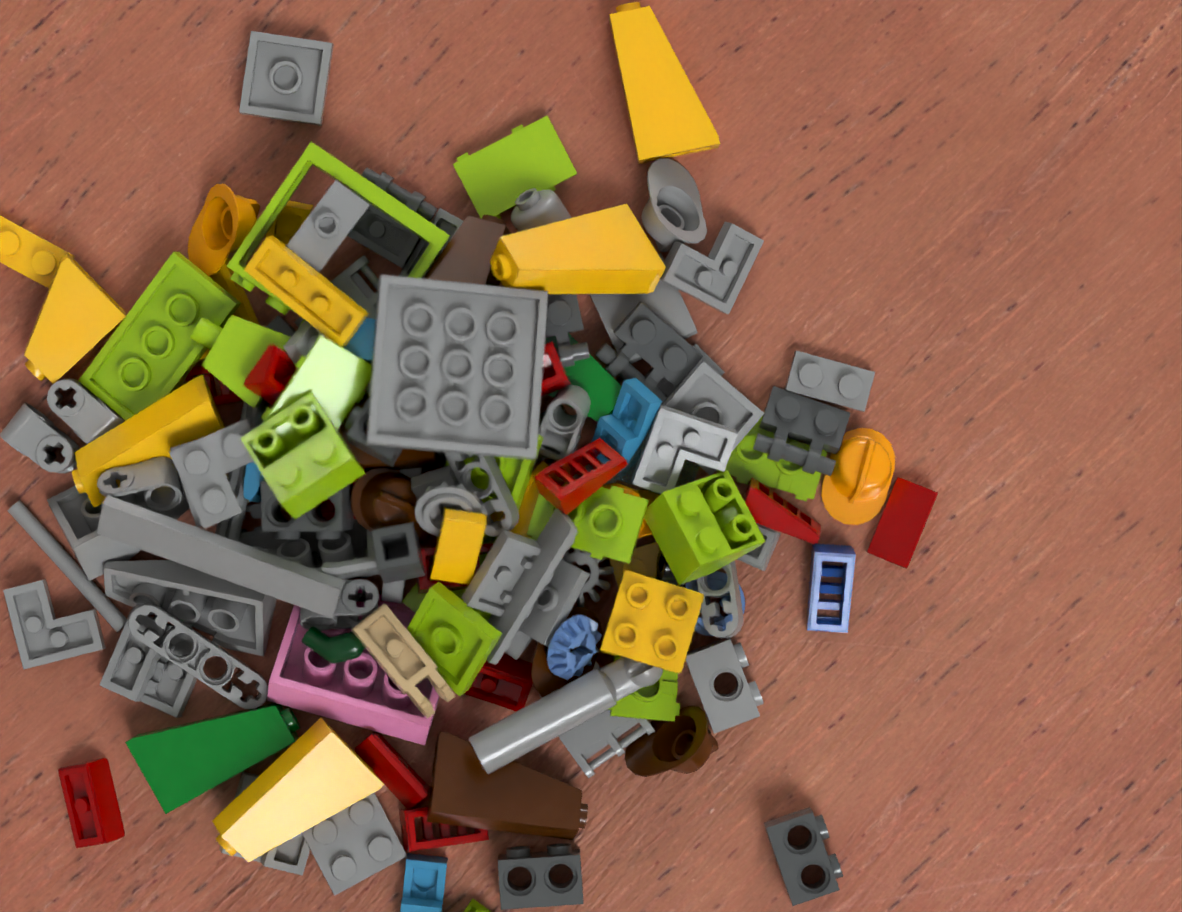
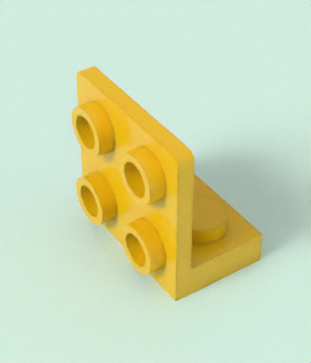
M625 570L599 652L612 656L618 655L677 674L681 673L704 595L700 592Z

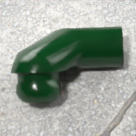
M312 626L302 639L303 644L333 664L355 659L365 649L353 632L330 638L318 628Z

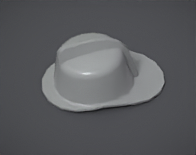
M659 158L651 163L647 171L650 198L641 215L644 228L655 240L657 248L661 252L669 251L674 241L680 243L701 242L706 237L707 227L703 216L700 194L691 174L680 163L669 158Z

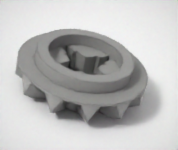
M445 480L437 488L428 485L425 493L417 496L415 506L417 522L425 531L435 536L439 535L444 510H441V505L444 503L449 507L456 505V510L482 514V503L477 498L476 490H465L462 482L456 487L448 486Z

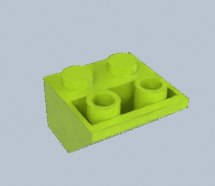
M312 392L240 438L280 504L294 519L302 516L365 474L349 446Z
M728 469L724 472H719L662 492L647 507L644 516L679 585L709 575L766 542Z

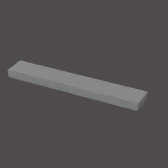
M107 495L102 504L96 534L333 618L345 582L343 579Z

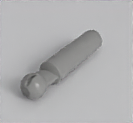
M622 657L600 670L596 668L474 734L469 737V740L484 769L490 774L617 705L618 700L642 687L655 684L660 679L663 669Z

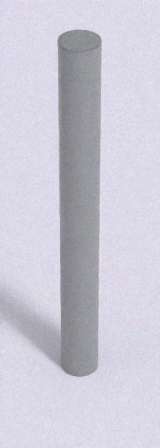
M20 500L8 509L11 516L117 633L122 630L127 618L92 580H88L82 568Z

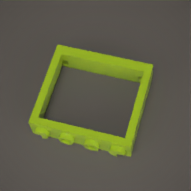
M310 142L227 265L228 268L234 271L230 278L249 292L255 286L269 295L265 303L286 316L291 308L250 276L244 269L312 166H315L332 179L337 180L357 196L429 244L408 275L409 278L421 279L450 235L313 142Z

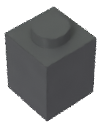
M413 522L371 530L377 568L384 584L425 576L419 536Z

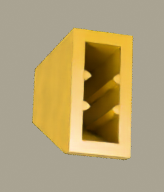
M68 252L59 262L24 352L28 359L24 364L28 370L40 381L47 378L52 384L56 383L126 317L125 310Z

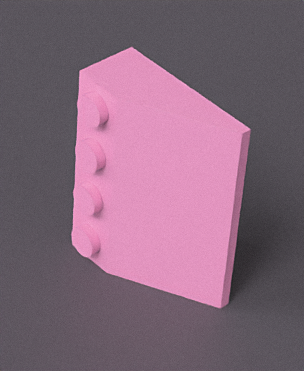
M379 594L378 608L385 603L407 629L415 612L403 602L400 604L381 601L382 595ZM356 602V607H365L364 602ZM294 605L269 679L267 701L425 746L434 714L426 718L413 704L407 693L404 695L366 648L355 659L333 664L303 644L302 639L309 629H305L300 625V607ZM352 629L322 630V632L331 638L350 633ZM426 677L416 687L431 702L434 711H436L440 696Z

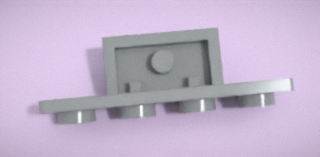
M559 509L554 511L537 541L502 529L462 596L467 606L492 614L488 622L502 633L487 658L489 663L496 665L504 652L510 648L513 637L524 619L532 612L533 605L544 586L551 581L554 570L561 558L573 545L578 530L570 517Z

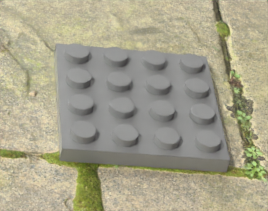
M380 275L366 445L535 460L537 456L548 292Z

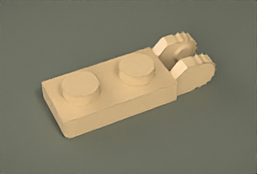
M385 603L352 628V632L404 695L407 693L413 704L426 718L432 716L435 711L431 702L416 687L426 677L442 699L449 702L455 697L452 689L437 672V665Z

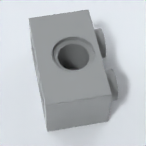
M723 638L687 652L685 660L714 734L760 716L757 706L764 704L756 682L747 683L742 668L749 666L741 643L733 645L730 638ZM724 672L733 674L737 680L735 689L729 694H720L714 689L715 678Z

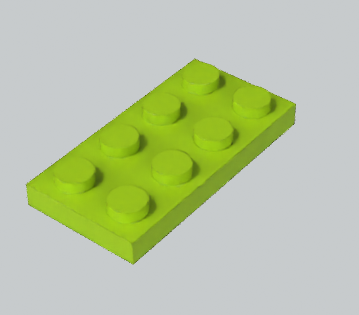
M173 252L78 381L124 420H127L178 389L208 349L190 339L200 319L204 317L223 328L241 302L180 252Z

